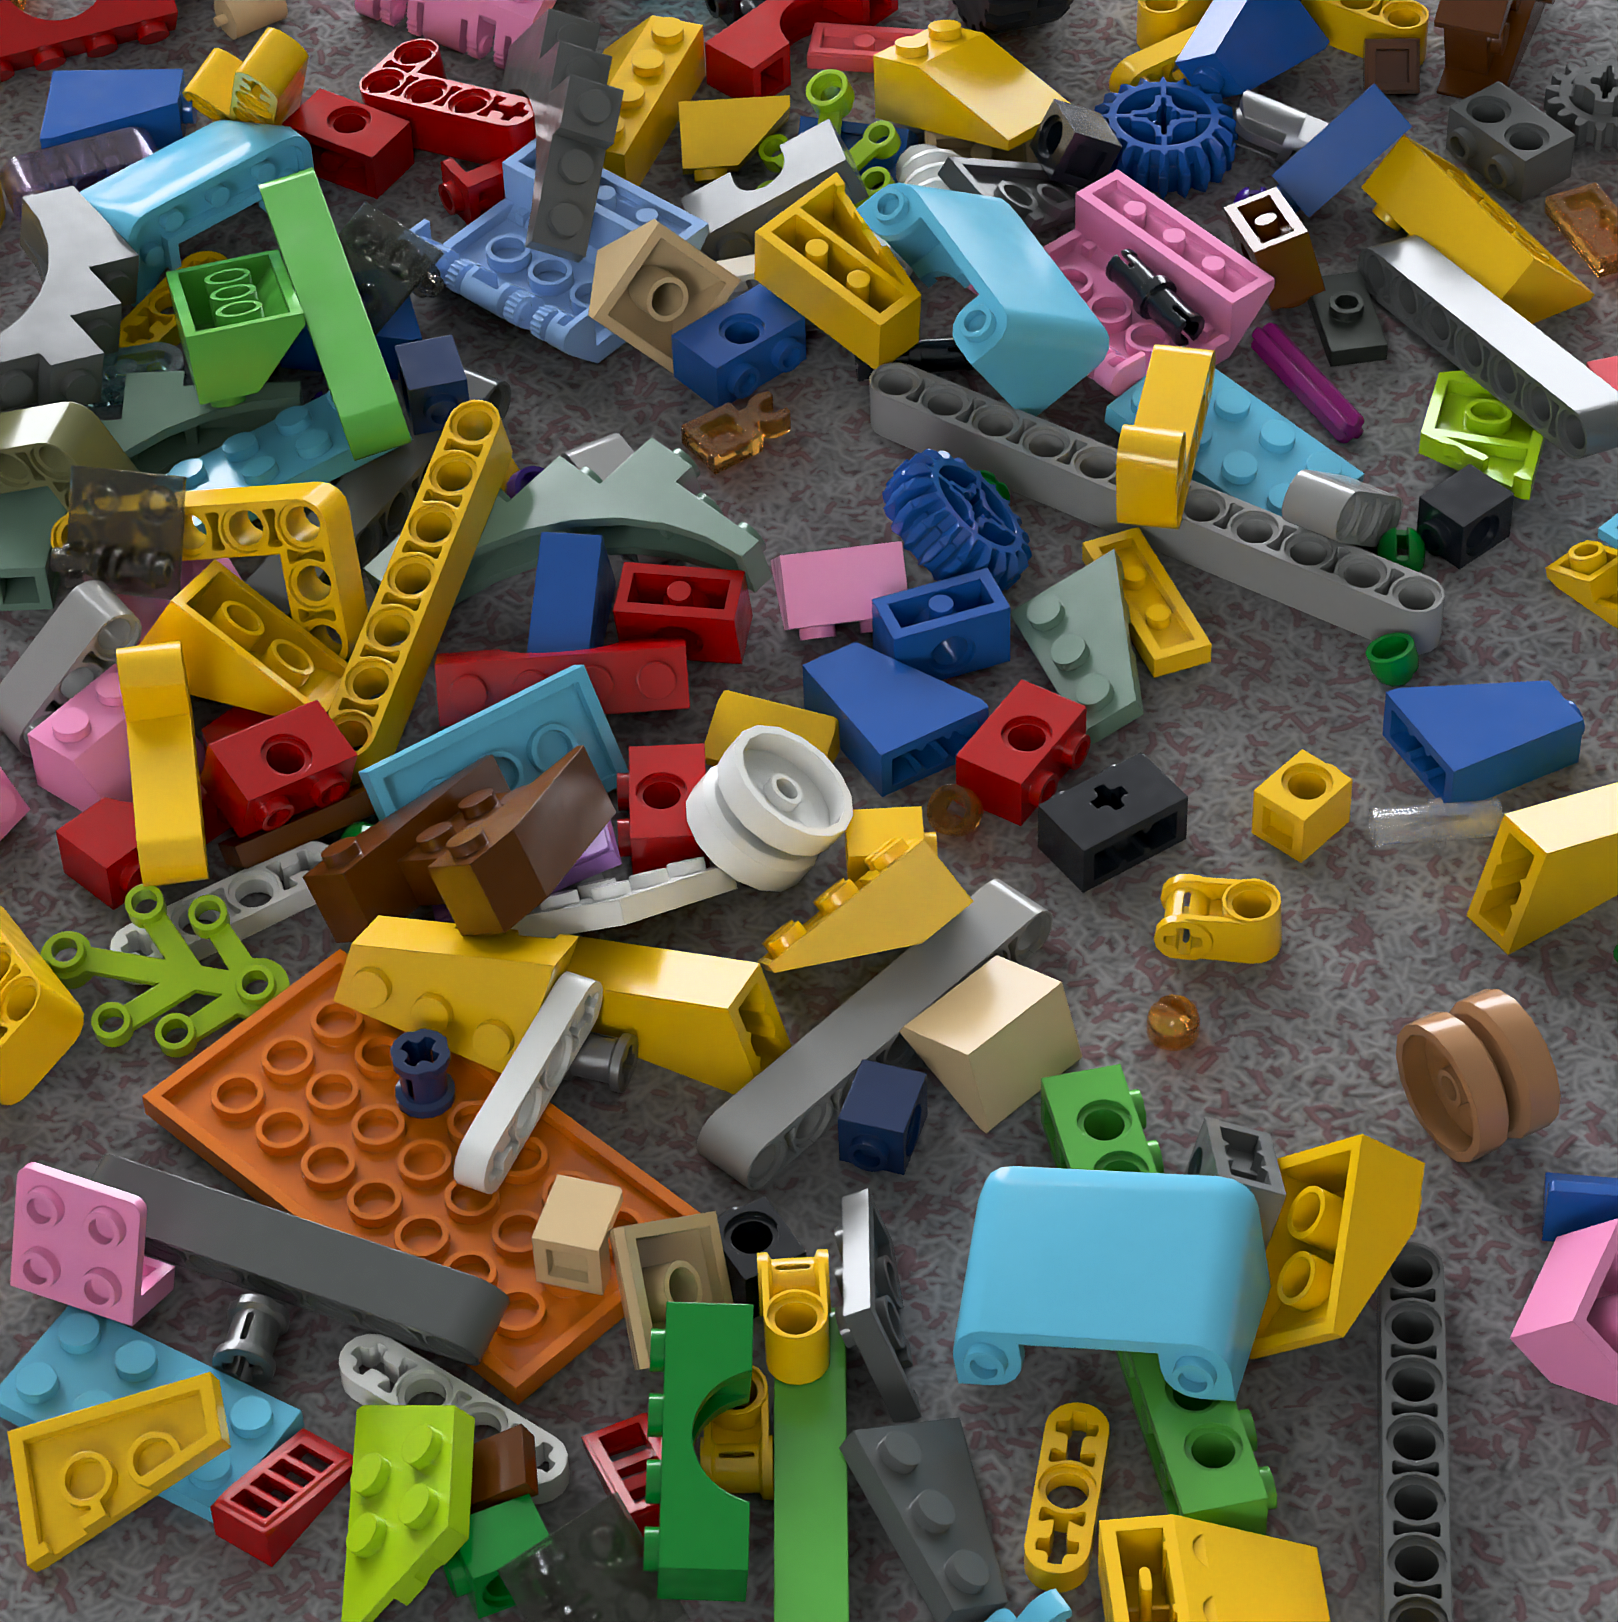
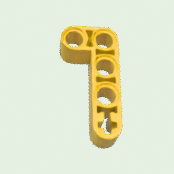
M268 27L244 61H241L225 50L214 48L182 94L186 101L190 102L192 99L193 107L214 122L222 119L282 126V123L300 107L309 56L306 50L292 37L278 29Z
M1162 344L1154 345L1134 425L1124 424L1120 432L1116 459V517L1118 523L1175 530L1180 528L1213 390L1216 362L1215 350Z
M181 641L117 648L116 658L127 723L136 841L143 887L209 879L195 727Z
M0 906V1103L2 1105H13L24 1099L74 1044L84 1025V1013L78 1002L11 916Z

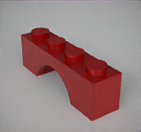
M0 0V83L12 78L15 75L14 71L35 66L37 71H48L58 68L66 63L67 57L87 53V56L90 58L103 57L116 51L118 44L138 40L142 45L160 42L170 35L169 31L176 29L178 9L175 0H96L83 13L63 20L40 19L20 10L10 0Z
M766 0L705 42L707 85L731 98L775 96L791 85L790 46L798 40L811 35L814 23L875 26L898 10V0Z
M673 636L622 640L597 648L549 653H518L500 649L439 653L436 655L435 660L439 726H452L572 665L585 666L604 714L690 708L685 637Z
M234 706L201 729L205 756L208 744L275 716ZM200 783L206 844H208L224 831L232 828V826ZM103 797L56 830L64 873L111 909L115 910L125 903L128 892L135 886L143 884L137 850L133 802Z

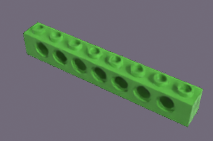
M1120 1064L1041 1078V1123L1056 1168L1164 1173L1162 1154L1157 1140L1146 1141L1143 1132L1147 1121L1141 1092L1139 1089L1129 1090ZM1115 1351L1168 1515H1179L1266 1535L1268 1510L1277 1508V1493L1270 1468L1268 1466L1258 1467L1253 1453L1257 1451V1434L1250 1410L1248 1408L1239 1410L1236 1401L1192 1398L1174 1390L1163 1377L1160 1370L1158 1353Z

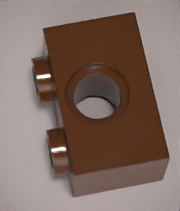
M1277 186L1223 207L1237 252L1275 278L1274 289L1265 301L1271 311L1300 306L1307 302L1310 296L1326 291L1309 232Z

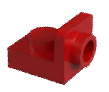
M514 153L468 172L453 158L441 161L443 183L439 185L438 192L445 210L450 215L458 214L469 225L505 198L502 162Z

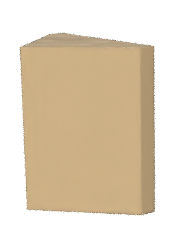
M653 219L597 250L588 316L674 374L671 335L724 305L741 279L666 226Z
M998 955L899 1031L976 1125L986 1134L1041 1091V1078L1061 1075L1082 1058L1062 982Z
M716 1211L621 1226L610 1230L609 1238L635 1370L646 1369L650 1366L651 1328L665 1329L667 1301L734 1304Z

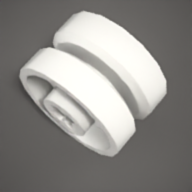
M756 725L742 731L724 752L718 765L711 767L696 784L686 800L687 823L697 844L716 866L736 881L760 891L782 892L797 885L814 866L819 854L828 850L847 829L853 817L852 796L841 773L824 753L803 737L775 726Z

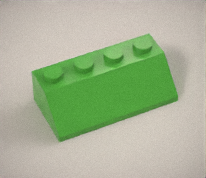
M279 249L165 272L179 338L199 404L211 403V406L217 408L231 407L244 402L246 395L259 393L306 325L304 313Z

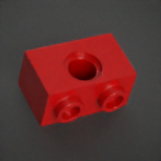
M321 88L282 123V126L291 127L309 141L316 177L378 199L415 163L410 121Z
M624 562L613 607L619 641L684 636L687 660L730 664L743 663L753 616L745 571Z
M1021 679L956 755V798L1022 826L1034 810L1038 808L1039 804L1047 801L1055 794L1059 780L1069 768L1077 770L1085 761L1091 743L1090 736L1086 734L1087 707Z
M316 699L208 744L200 783L239 838H242L261 829L265 831L277 829L298 813L315 806L323 808L339 801L349 792L358 755Z
M705 743L629 747V772L617 773L618 811H630V818L617 819L620 857H631L633 875L666 868L667 864L696 857H704L706 868L710 867L709 857L697 844L687 823L686 800L696 784L706 774Z

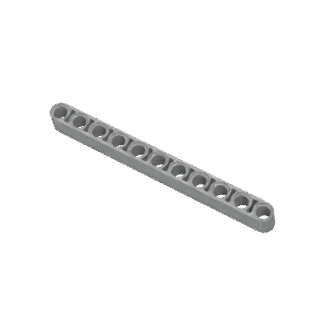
M887 363L873 370L869 377L871 427L875 433L920 453L927 448L937 452L940 450L949 452L954 459L957 457L964 459L972 470H986L993 473L998 482L1005 483L1011 491L1112 533L1139 527L1149 545L1155 551L1374 641L1378 637L1389 633H1406L1414 639L1418 655L1431 652L1438 646L1441 640L1445 594L1440 583L1429 576L1353 545L1338 543L1285 521L1282 516L1193 480L1190 483L1181 525L1178 530L1118 523L1116 517L1117 449L1022 410L1014 409L1005 403L908 364Z

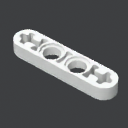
M310 841L253 867L239 871L168 905L167 915L197 960L200 961L217 951L210 939H203L197 935L185 933L182 930L185 925L190 923L188 909L196 898L202 895H215L225 902L230 916V926L241 941L316 904L303 876L309 872L305 869H313L323 861L321 853L329 845L318 841ZM281 880H282L283 883H284L285 889H287V888H289V887H290V889L284 890ZM262 892L272 897L269 902L258 907H246L239 903L243 897L251 893ZM208 910L202 913L198 920H208L214 923L219 918L220 913L215 910ZM133 923L117 931L111 940L110 950L136 955L140 954L134 951L141 950L144 954L149 955L148 957L164 959L145 929L139 928ZM124 981V982H127V983H130V984H133V985H145V984H139V983H133V982Z
M569 971L564 972L556 981L459 1146L454 1164V1179L456 1183L486 1194L494 1193L502 1184L598 1018L603 998L601 982Z
M365 1334L352 1339L340 1352L339 1369L343 1388L352 1399L360 1404L407 1405L410 1399L417 1394L434 1392L446 1399L442 1405H455L474 1417L475 1426L489 1425L502 1432L522 1424L535 1437L537 1467L544 1461L549 1462L550 1471L545 1472L537 1469L539 1495L532 1497L534 1504H542L554 1500L564 1492L569 1484L568 1453L564 1444L559 1439L395 1340L381 1334ZM380 1362L384 1363L385 1375L375 1369H370L363 1375L359 1372V1367L362 1364L373 1368ZM390 1381L395 1384L392 1392L390 1388Z

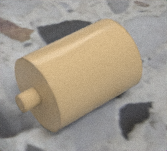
M214 0L216 17L213 18L214 23L217 27L221 26L222 30L232 40L281 21L288 14L286 0Z

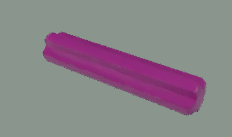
M1269 322L1262 328L1256 327L1252 332L1254 339L1251 343V348L1340 443H1348L1353 438H1360L1364 432L1362 428L1365 422L1364 417L1277 324Z

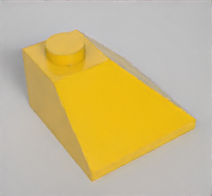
M790 95L678 102L683 175L694 174L695 183H710L727 174V172L739 171L758 151L761 142L768 136L774 135L789 120Z

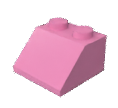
M902 541L780 555L771 560L784 631L799 629L800 641L835 637V624L859 622L860 633L873 632L872 599L908 590Z
M115 663L27 734L37 784L82 812L103 797L133 802L127 723L119 683L118 667ZM196 737L200 775L203 771L205 750Z
M1614 1219L1557 1236L1510 1339L1551 1383L1617 1406L1618 1219Z

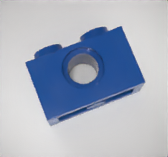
M761 284L671 335L674 377L717 410H721L737 399L750 396L756 388L783 372L787 373L794 370L800 362L807 359L805 317Z
M988 568L872 599L873 650L939 680L1010 661L1011 607Z

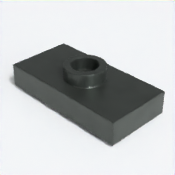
M1361 271L1322 276L1326 291L1310 296L1307 303L1330 367L1387 360L1388 343Z

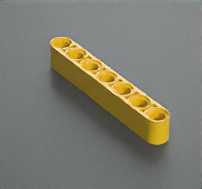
M469 400L454 408L449 415L329 709L328 715L352 748L363 745V747L355 751L358 756L350 786L362 782L359 771L395 754L510 465L513 451L498 409L487 401ZM424 589V590H423L422 592H420V593L413 594L415 591ZM404 641L400 645L390 647L396 642ZM384 693L378 698L368 700L373 695Z

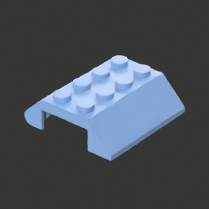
M535 138L502 162L505 198L443 244L432 240L430 221L423 219L409 229L398 240L395 247V258L402 264L422 273L431 280L446 284V287L451 291L506 319L511 324L530 330L533 336L547 342L562 352L587 361L599 363L626 341L588 316L597 250L653 219L666 226L698 250H701L709 233V223L603 168L586 257L580 262H575L527 248L525 243L536 171Z

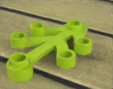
M826 69L815 74L806 86V97L815 113L819 115L818 124L830 119L838 134L841 135L842 118L850 113L855 93L843 72L837 69ZM880 120L870 124L866 128L863 138L849 150L858 171L865 167L874 157L877 159H887L896 154L901 146V138L894 125L889 121ZM782 134L768 136L761 142L758 149L759 156L769 171L774 173H780L784 166L782 152L778 156L771 157L776 151L781 150L779 145L788 141V138ZM888 136L885 141L876 143L880 138ZM880 166L872 167L861 175L869 197L854 204L857 209L877 191L889 184L895 183L886 168ZM773 180L761 183L756 190L768 185ZM884 182L878 189L871 190L877 183Z
M143 884L135 886L128 892L125 898V908L131 922L135 926L145 929L164 959L91 947L89 940L85 936L74 931H64L53 935L45 942L41 950L42 958L67 989L82 987L93 976L154 986L124 1005L118 1002H107L96 1008L91 1017V1025L98 1041L107 1047L124 1045L131 1039L135 1030L196 993L218 997L190 1017L181 1013H171L159 1020L155 1028V1037L161 1051L170 1057H183L190 1054L196 1048L197 1042L238 1017L248 1018L290 986L287 973L277 962L267 958L251 957L230 926V916L225 902L215 895H202L196 898L189 906L188 918L197 936L203 939H210L228 970L201 966L168 917L167 905L160 889L156 886L143 887ZM151 899L157 902L156 907L149 913H138L135 911L137 905L143 900ZM208 910H215L220 913L219 918L214 923L202 924L198 922L200 915ZM64 949H77L76 955L69 961L62 962L55 959L56 955ZM264 980L268 983L266 989L259 994H249L245 991L247 985L254 981ZM112 1017H119L124 1020L123 1025L117 1031L105 1032L102 1030L104 1022ZM183 1028L188 1031L187 1036L181 1042L169 1043L165 1040L167 1034L173 1029Z

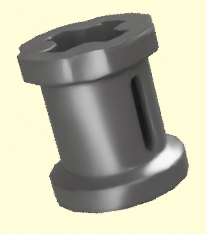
M590 1031L563 1080H571L575 1075L609 1083L611 1091L624 1093L636 1067L639 1047L637 1036L623 1033L618 1038Z
M255 1293L242 1294L236 1300L231 1301L229 1305L227 1320L230 1323V1328L225 1343L220 1344L214 1352L212 1367L252 1387H262L269 1384L273 1379L276 1370V1362L272 1357L277 1339L288 1331L290 1314L286 1307L268 1296Z

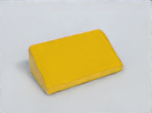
M724 690L717 702L705 740L706 764L711 766L718 765L724 752L742 731L756 725L780 727L803 737L824 753L832 764L840 751L839 721L837 718L729 690Z

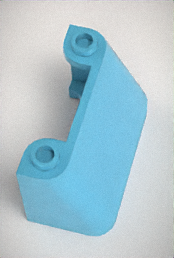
M221 119L81 191L82 196L139 254L136 303L131 305L136 307L156 287L159 277L166 267L173 271L182 266L178 244L258 201L259 207L267 213L258 185L311 167L314 168L312 149L309 141L289 126Z
M894 183L877 191L856 209L870 229L892 247L928 288L937 282L935 277L940 276L954 278L964 288H967L970 284L974 287L979 295L969 302L957 315L953 324V338L969 363L1014 409L1022 410L1037 417L1097 368L1105 359L1109 350V335L1105 327L1024 221L1003 199L913 184Z
M1022 1166L1001 1167L991 1172L984 1183L978 1199L953 1346V1359L958 1383L1002 1385L1015 1380L1024 1364V1345L1158 1353L1160 1370L1165 1381L1174 1390L1183 1395L1199 1399L1236 1401L1271 1288L1259 1207L1254 1194L1245 1185L1236 1180L1221 1176Z

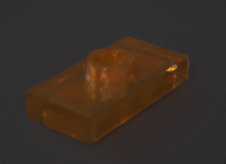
M1594 182L1546 196L1544 212L1596 276L1601 278L1618 273V208L1600 186Z

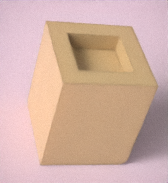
M557 1174L531 1237L536 1282L598 1295L604 1294L611 1276L608 1238L623 1202V1194L620 1187Z

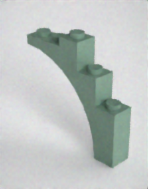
M185 371L126 373L122 418L119 420L101 421L149 484L169 473L179 462L186 459L199 458L221 447L231 436L241 432H251L275 420L281 411L289 407L303 406L301 382L265 383L259 393L246 395L244 402L231 407L217 408L211 406V403L199 404L194 386H187ZM48 486L0 494V611L54 608L61 577L68 564L62 562L54 553L51 545V530L54 523L67 514L68 511Z
M651 437L604 481L590 468L584 466L579 470L559 455L512 499L500 488L453 607L498 581L536 568L541 532L602 535L608 555L639 554L677 559L703 568L745 571L748 589L754 593L772 575L763 553L766 550V544L759 533L745 522H740L737 525L724 516L719 506L702 492L697 479L700 476V470L687 453L679 448L671 451ZM400 535L363 568L375 594L381 584ZM424 589L415 591L413 594L420 593V592H422Z

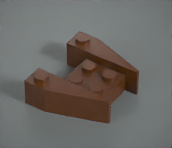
M1440 0L1434 20V27L1444 28L1445 68L1437 88V94L1465 99L1498 81L1509 88L1541 18L1545 3L1553 5L1555 0Z
M584 745L576 746L532 783L512 791L493 754L485 755L357 836L341 839L325 848L321 853L323 861L306 873L303 879L336 943L354 942L378 915L406 918L419 906L446 904L462 936L506 933L549 897L615 815L616 811Z

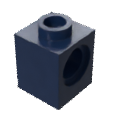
M446 335L395 345L399 389L413 434L419 435L443 430L453 409L461 403L469 401L467 377L453 336Z
M862 1059L838 1117L839 1160L853 1163L858 1168L869 1172L884 1170L904 1175L928 1116L927 1073Z

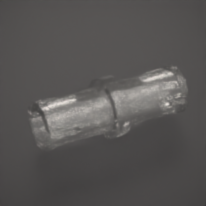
M1441 797L1426 798L1425 805L1379 809L1378 807H1371L1368 815L1369 833L1373 848L1430 842L1431 849L1445 848L1446 841L1490 837L1495 839L1503 819L1502 807L1498 797L1491 798L1490 800L1443 803Z

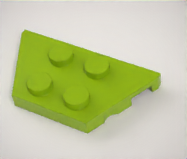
M1463 370L1439 372L1421 430L1418 453L1457 471L1471 464L1513 492L1515 497L1530 500L1546 438Z
M363 1405L357 1409L353 1466L350 1479L351 1493L348 1533L346 1537L347 1548L341 1622H373L393 1599L408 1606L427 1585L434 1571L440 1566L445 1565L469 1539L475 1418L455 1405Z

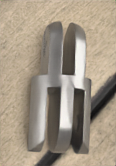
M1246 90L1241 97L1240 106L1233 117L1236 120L1235 131L1238 134V140H1234V143L1284 164L1329 123L1256 92Z

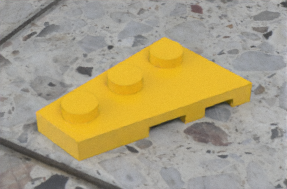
M207 1372L7 1431L27 1566L36 1573L49 1567L229 1449L231 1444L220 1380L211 1372Z

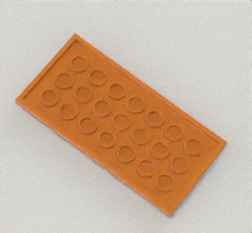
M340 948L144 1094L142 1098L145 1113L262 1205L471 1274L502 1290L509 1297L510 1303L481 1363L477 1366H467L519 1405L624 1318L610 1238H608L611 1276L603 1295L536 1282L531 1237L557 1174L620 1187L622 1189L623 1202L613 1228L700 1214V1212L550 1102L502 1184L494 1193L486 1194L456 1183L454 1179V1164L459 1146L502 1073L450 1051L451 1062L446 1071L455 1082L456 1099L452 1107L439 1116L425 1119L411 1117L401 1111L395 1097V1086L400 1077L394 1071L390 1048L393 1042L406 1032L333 1001L348 956Z

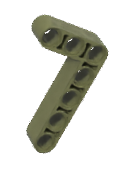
M59 402L0 413V494L48 486L65 509L70 512L86 500L96 497L155 493L102 421L87 407L75 402ZM137 519L139 530L150 538L147 526ZM82 524L86 536L95 542L92 531L88 526ZM128 564L121 566L135 569L137 567H140L141 564Z

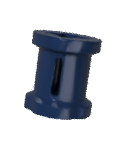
M430 1029L403 1033L393 1042L390 1048L394 1071L400 1077L395 1086L396 1103L400 1110L408 1116L419 1119L434 1118L451 1108L456 1099L455 1082L446 1071L451 1062V1053L448 1048L447 1039L439 1032Z

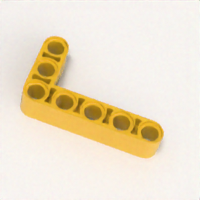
M1137 0L1136 40L1138 46L1141 49H1145L1198 25L1213 0ZM1301 1L1302 5L1329 39L1328 45L1363 58L1364 39L1420 38V65L1426 59L1429 12L1424 5L1417 1Z
M306 482L96 497L86 500L54 523L51 530V545L54 553L62 562L80 568L280 554L292 619L345 661L352 655L368 616L349 505L343 493L330 483ZM304 507L311 509L317 515L320 527L315 526L307 519ZM248 511L254 513L260 519L263 531L256 528L250 522ZM192 515L202 521L206 528V534L200 532L195 527ZM137 519L147 526L150 538L139 530ZM82 524L88 526L92 531L95 542L86 536ZM315 566L326 572L331 586L323 583L318 578ZM326 626L336 630L342 644L331 639L327 633Z

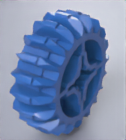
M1164 76L1160 82H1148L1141 78L1138 86L1121 84L1118 93H1106L1103 103L1095 106L1094 111L1102 114L1122 145L1108 174L1118 169L1148 191L1158 192L1162 200H1164L1168 192L1177 191L1180 196L1186 199L1191 187L1198 191L1206 192L1209 182H1222L1224 172L1232 169V161L1235 159L1236 147H1238L1234 140H1238V134L1235 131L1236 120L1233 119L1232 106L1223 104L1222 94H1205L1201 85L1188 86L1185 78L1177 83L1167 82Z
M927 448L922 453L918 452L910 460L906 459L893 472L894 476L886 483L887 488L882 492L883 500L886 504L883 508L884 512L893 521L891 525L892 532L902 538L904 542L903 549L911 551L918 560V566L923 565L932 573L934 580H944L988 568L1001 592H1003L1021 578L1020 574L1029 566L1028 560L1032 557L1030 546L1028 545L1030 542L1028 533L1020 527L1022 520L1010 509V501L1002 498L996 491V485L989 484L982 477L980 470H972L964 459L959 457L954 459L949 452L943 450L937 452Z

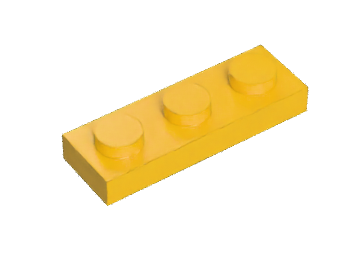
M1139 527L1082 543V561L1085 565L1090 564L1113 549L1118 554L1123 565L1125 580H1122L1124 599L1129 606L1131 623L1128 624L1130 639L1154 678L1211 662V642Z

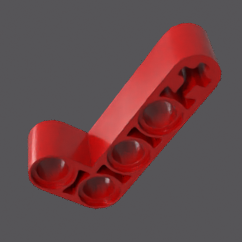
M413 39L400 44L359 82V90L364 105L410 121L413 148L485 165L511 153H516L536 138L535 117L529 98L448 80L439 46L430 39Z

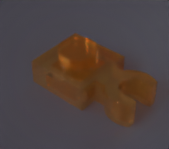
M769 391L762 392L753 396L748 401L747 407L740 411L728 402L681 425L682 444L716 475L764 451L763 438H777L788 433L791 429V414L787 407L774 413L773 395Z

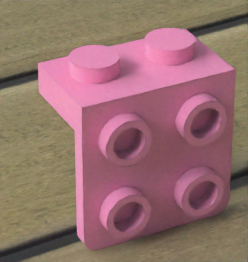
M36 1162L28 1163L18 1172L10 1286L133 1326L173 1291L175 1266L144 1256L147 1206L139 1196Z

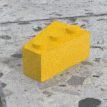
M837 172L755 231L754 279L875 370L881 365L892 363L919 342L921 294L887 245L882 247L870 227L858 213L856 207L845 193V183Z
M378 915L351 944L333 1001L404 1032H413L420 1029L437 1031L446 1037L448 1048L451 1052L502 1073L556 981L568 970L579 936L558 934L555 939L519 935L518 930L510 929L506 933L462 936L455 923Z

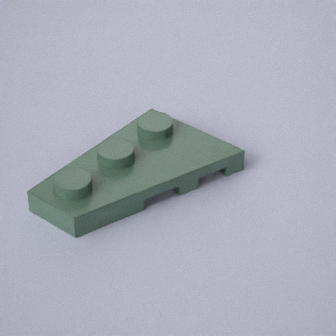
M1115 549L1011 611L1013 620L1058 694L1087 707L1086 734L1090 736V744L1099 742L1144 714L1136 655L1131 648L1128 624L1131 623L1129 606L1124 599L1122 580H1125L1123 565Z

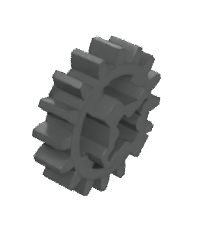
M1609 57L1606 62H1601V65H1598L1593 58H1586V66L1583 68L1573 63L1566 64L1565 74L1554 72L1551 85H1546L1544 101L1546 115L1575 134L1574 146L1576 147L1588 141L1593 143L1594 151L1600 152L1604 144H1612L1618 151V64L1615 58Z

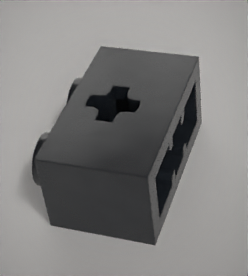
M1140 752L1119 764L1108 766L1098 775L1067 791L1058 792L1047 801L1039 804L1038 848L1082 893H1085L1185 840L1187 835L1188 796L1144 753Z

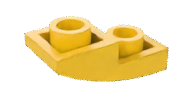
M1586 540L1572 546L1568 553L1545 567L1547 578L1558 589L1610 625L1618 628V549L1603 545L1598 541Z

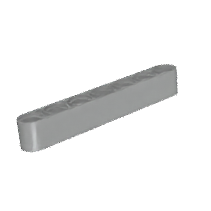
M994 879L986 883L970 896L974 901L925 942L912 945L719 1107L708 1118L700 1131L696 1147L698 1154L752 1191L759 1190L767 1181L771 1180L838 1122L839 1114L862 1059L896 1067L905 1065L917 1053L900 1034L899 1031L902 1027L996 955L1020 965L1024 963L1048 939L1053 925L1052 913L1000 879Z

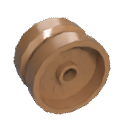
M1499 989L1482 990L1456 1002L1449 1013L1433 1012L1406 1024L1397 1035L1396 1059L1400 1080L1410 1107L1419 1123L1443 1152L1456 1162L1474 1161L1498 1150L1507 1138H1524L1550 1126L1557 1118L1561 1095L1557 1071L1547 1044L1528 1013L1514 998Z

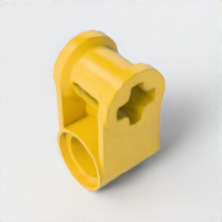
M1179 874L1169 878L1163 884L1160 900L1165 913L1164 918L1156 926L1154 942L1156 948L1165 956L1185 960L1209 959L1256 964L1269 961L1279 953L1282 946L1281 896L1277 888L1271 883L1256 878L1240 880ZM1188 892L1191 894L1189 907L1184 906V895ZM1184 929H1189V941L1185 943L1183 942Z
M817 1249L814 1257L771 1259L768 1252L757 1253L760 1317L764 1318L765 1353L768 1370L777 1380L786 1384L803 1385L812 1383L824 1375L830 1362L828 1313H831L828 1249Z
M752 1365L749 1402L739 1405L746 1408L738 1410L729 1409L714 1418L704 1428V1437H700V1466L716 1485L730 1494L760 1493L763 1500H774L773 1435L770 1434L768 1384L766 1376L761 1370Z

